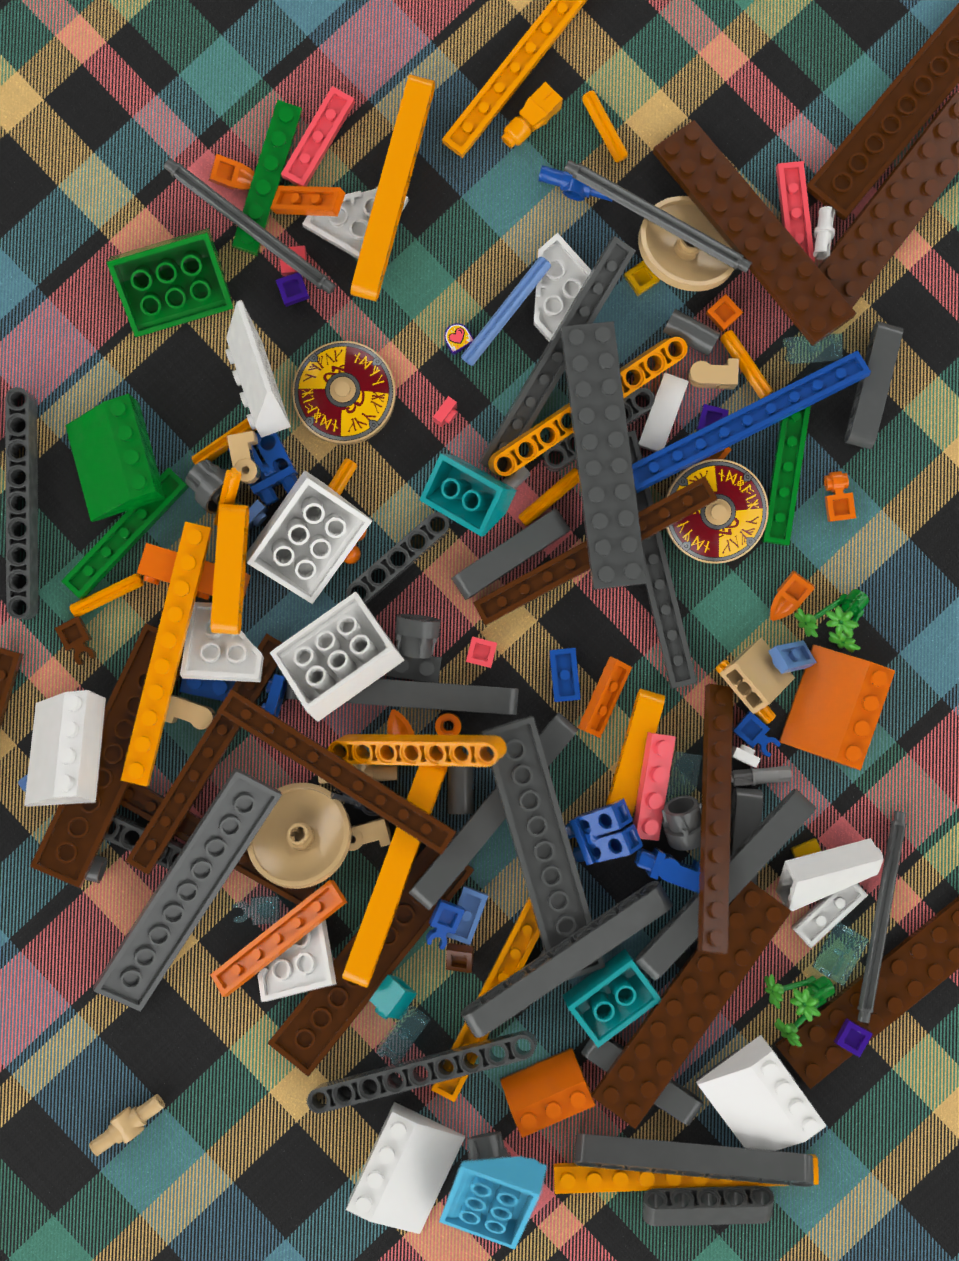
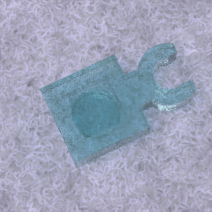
M279 895L252 897L251 905L244 901H238L233 904V908L239 907L244 911L243 916H236L234 918V922L237 923L244 922L252 917L253 925L273 924L280 919Z

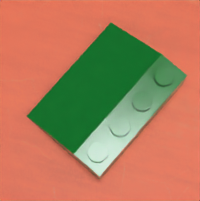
M209 228L111 256L106 262L135 338L234 309Z
M129 393L104 401L65 425L91 522L166 498L140 403Z

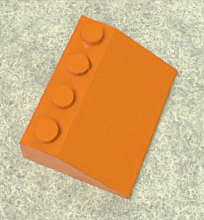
M813 645L810 652L817 663L809 668H805L779 742L849 768L861 770L895 670Z

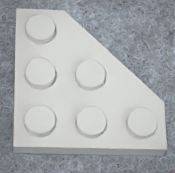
M378 186L376 189L365 192L357 191L345 194L338 216L307 215L302 223L303 227L358 259ZM407 196L405 198L403 209L409 201Z
M558 233L538 249V258L544 257L548 260L551 268L536 285L534 325L549 342L592 271Z
M195 602L185 639L180 671L182 679L261 682L264 661L262 653L249 641L242 631L239 635L212 633V603Z
M326 919L258 973L261 1002H268L336 985Z

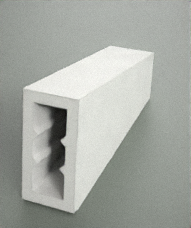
M869 838L786 860L776 892L783 905L791 911H795L878 875L884 860L883 854L875 846L872 839Z

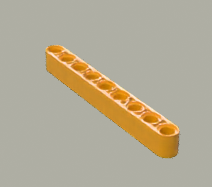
M411 74L408 76L355 269L350 292L352 296L375 302L379 298L435 90L434 80Z
M680 337L663 339L621 367L623 398L683 359L688 348L685 340ZM670 343H673L676 348L673 356L668 351ZM649 357H652L655 361L653 370H650L647 366ZM628 371H631L634 375V381L631 385L626 381ZM570 403L495 452L488 461L490 471L499 476H509L572 434V419L569 427L565 428L562 424V417L566 413L571 418ZM544 428H547L550 432V438L547 442H543L540 437V433ZM523 442L529 447L528 454L524 457L519 454V446ZM501 457H505L507 460V468L504 471H500L497 467V461Z
M419 765L407 800L431 815L448 766ZM396 827L342 976L343 979L368 988L421 844L419 840Z

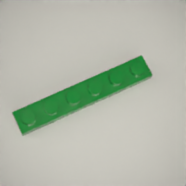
M277 100L242 211L265 230L272 211L270 208L282 179L281 173L286 166L302 115V108ZM237 227L232 248L258 256L261 244L240 227Z
M811 406L780 421L768 497V520L762 536V542L782 546L790 545Z
M169 467L160 476L166 498L128 510L61 581L79 599H84L189 488Z

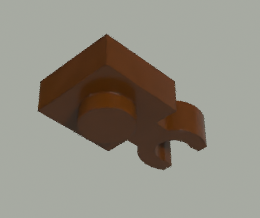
M77 616L54 628L65 650H75L74 660L78 665L85 664L82 659L84 652H87L91 659L97 658L95 650L86 644V642L92 640V637L81 616Z

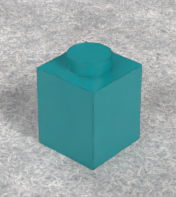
M387 975L369 1001L376 1006L375 1012L382 1018L400 1019L417 993L400 977Z

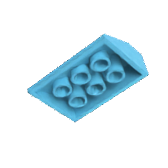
M522 1156L463 1161L439 1222L515 1249L541 1195L547 1165L541 1164L535 1159Z

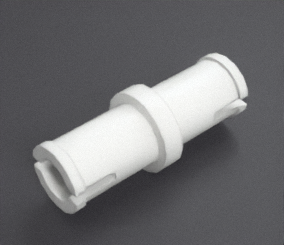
M830 206L821 207L818 211V224L814 229V238L816 240L813 257H816L818 260H824L831 254V240L835 236L833 224L836 212Z

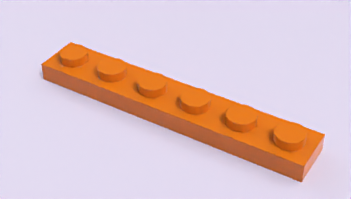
M334 880L327 881L210 974L222 997H228L347 903Z

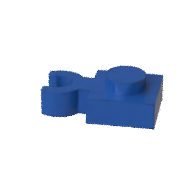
M748 711L732 729L750 748H754L758 744L760 752L767 757L772 755L766 749V745L769 742H772L777 747L781 745L776 738L765 735L770 728L751 711Z
M439 899L429 921L430 926L435 928L427 933V944L431 945L432 940L439 937L441 940L438 946L443 950L447 945V932L455 935L465 909L459 905Z

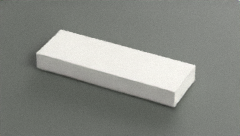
M668 373L663 374L655 396V402L649 412L638 442L639 447L652 452L665 448L689 381Z
M857 883L822 898L791 928L808 947L812 948L861 903L868 894Z

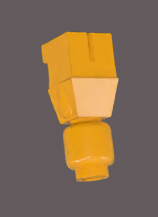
M544 82L529 96L524 107L519 111L520 117H515L504 128V134L501 136L503 142L509 148L520 146L530 136L531 132L547 124L549 119L562 109L563 98Z

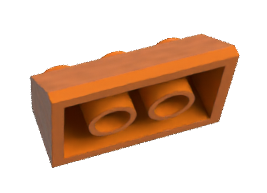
M572 1048L500 1079L511 1114L522 1138L595 1106L591 1090Z

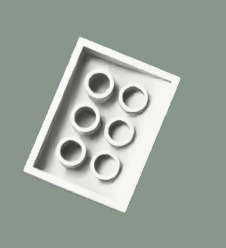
M237 301L226 337L229 348L225 351L230 364H235L236 370L232 371L237 385H242L243 392L239 394L244 407H249L251 413L247 415L249 425L252 430L257 429L262 438L290 428L291 425L263 342L243 301Z
M304 470L247 551V564L313 604L371 524L372 519L328 485Z
M357 592L351 594L270 652L306 712L317 722L404 661L397 648Z
M89 690L64 692L36 703L24 806L96 802L106 698Z
M761 1035L696 1082L744 1148L777 1151L806 1142L826 1127V1124Z
M394 1102L353 1188L346 1210L373 1223L420 1234L465 1136Z

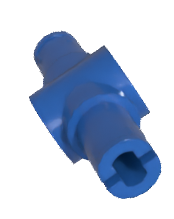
M542 165L539 181L560 187L563 195L569 199L583 201L585 197L590 198V196L613 202L612 199L572 178V175L568 172Z

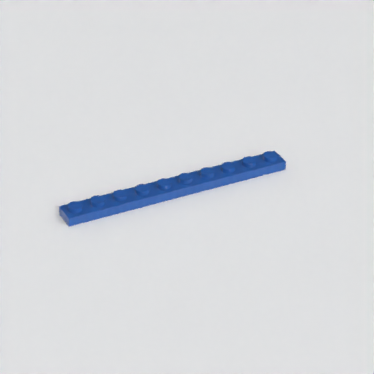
M857 350L633 463L632 469L636 493L868 377L871 370Z

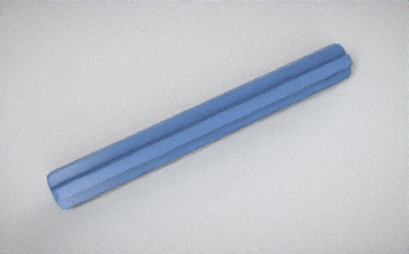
M539 257L462 354L461 358L471 366L475 364L551 268L550 262L544 257Z

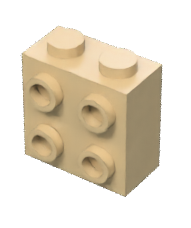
M762 637L745 648L719 673L753 714L768 706L795 679L791 672L781 674L774 666L772 657L768 652L771 648Z

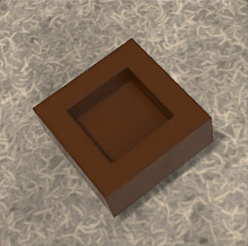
M448 943L446 949V970L472 973L474 946Z

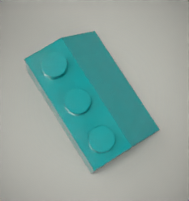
M440 453L419 500L479 536L484 537L507 513L517 490L456 455Z
M626 949L606 962L604 968L594 971L562 995L567 1008L598 1048L661 1000L659 994Z

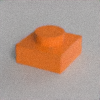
M725 294L705 314L724 332L743 314V311Z

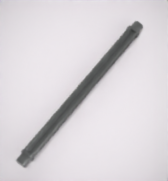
M171 158L165 162L164 168L171 173L173 178H176L317 286L319 290L322 289L329 295L334 291L336 285L329 280L328 276L321 273L184 168L182 164H177Z
M571 160L567 162L564 171L571 174L572 178L630 209L733 269H739L745 273L748 271L752 262L743 258L744 255L633 194L583 164H577Z
M900 811L894 812L893 821L890 823L882 877L859 1005L857 1007L859 1010L857 1021L864 1023L870 1022L871 1013L874 1011L901 850L907 826L905 823L907 813Z

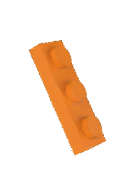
M278 186L270 209L275 214L338 216L346 193L341 187Z
M609 657L578 726L579 729L601 738L632 669L631 666L618 659Z

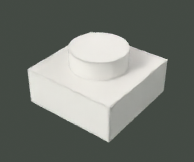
M741 744L740 748L732 746L733 758L757 768L761 758L754 755L756 750Z

